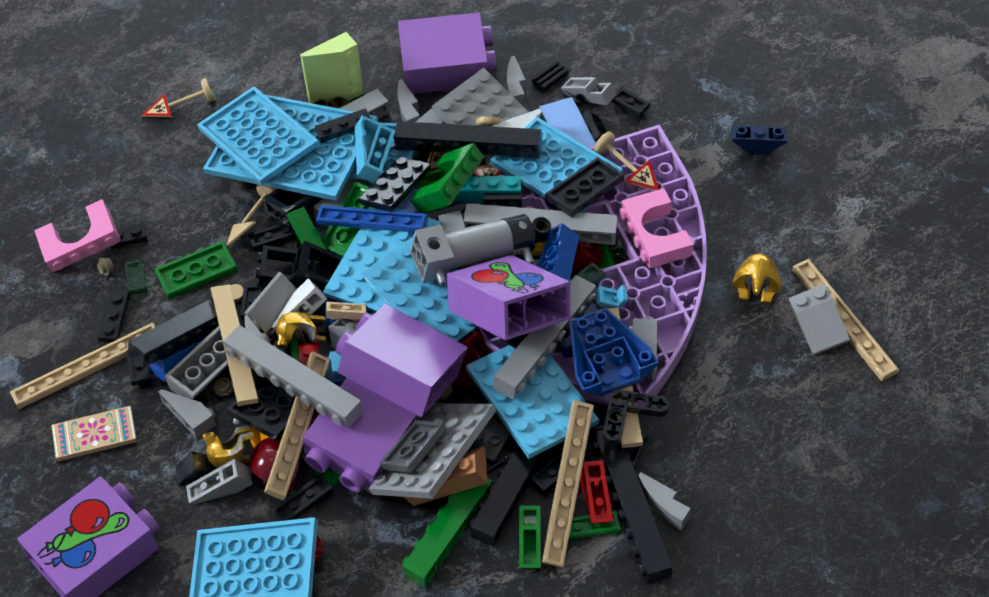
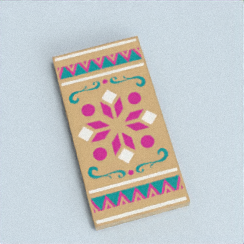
M131 406L51 425L57 462L137 442Z

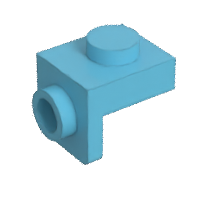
M621 285L618 290L599 286L596 289L597 306L603 308L618 307L620 309L628 300L626 286Z

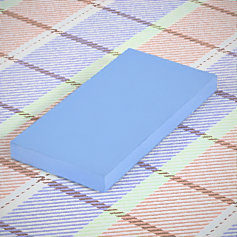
M572 97L539 106L545 122L586 147L596 144Z

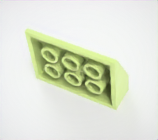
M347 32L300 54L309 103L314 104L319 99L330 102L335 97H343L350 101L364 94L358 46Z

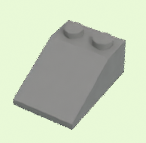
M826 284L789 298L793 314L813 356L850 341Z

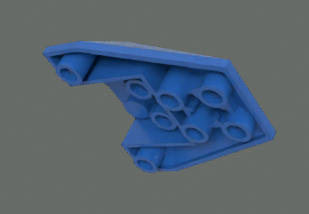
M607 308L570 321L575 377L584 393L604 396L615 390L624 389L640 383L659 365L651 348Z

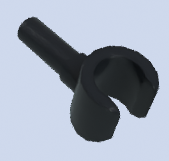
M567 91L563 92V95L573 98L577 107L580 106L581 102L584 103L585 96L582 94L572 95Z

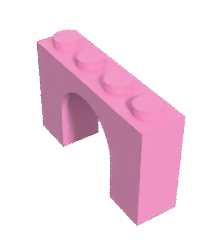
M664 188L622 200V208L620 209V216L623 220L625 219L629 234L632 233L634 244L641 251L642 261L647 263L649 269L691 257L693 252V243L686 230L667 236H656L647 232L643 227L651 219L670 214L671 200Z
M103 199L86 206L91 227L87 235L78 242L63 243L59 232L52 223L34 230L45 263L52 272L61 270L121 241L110 210Z

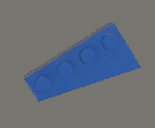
M563 223L551 229L536 266L570 281L579 235Z

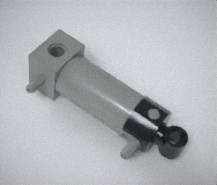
M521 214L444 232L442 225H436L415 230L410 252L422 283L438 280L440 285H445L447 283V274L450 273L452 268L523 254L526 262L533 264L534 259L531 252L535 249V243H543L547 240L551 223L545 217H537L531 223L526 214Z

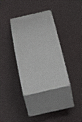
M511 56L507 69V91L522 106H525L524 92H526V79L515 56Z
M571 77L561 87L562 91H567L572 95L582 94L585 96L586 102L599 105H608L617 95L612 83H598L596 77Z
M400 79L398 82V103L402 121L416 122L420 118L418 114V101L404 81Z
M640 472L638 480L647 502L664 520L681 531L690 518L691 508L676 501V491Z

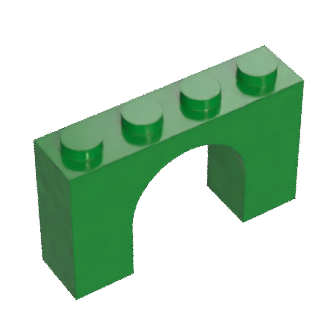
M474 143L445 153L436 164L444 177L431 185L419 188L410 199V202L422 214L451 205L484 159V155Z

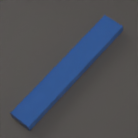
M321 205L316 222L319 225L415 233V230L426 228L429 217L427 214L389 212L385 210Z

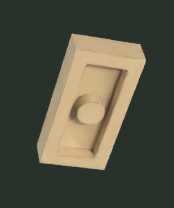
M326 302V318L359 321L366 313V304Z

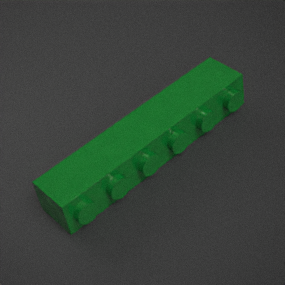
M487 478V484L449 496L445 507L442 506L439 509L436 520L427 526L426 534L415 543L411 555H407L403 560L402 567L405 577L426 588L469 526L471 519L478 513L482 500H486L489 496L488 492L492 485V480Z

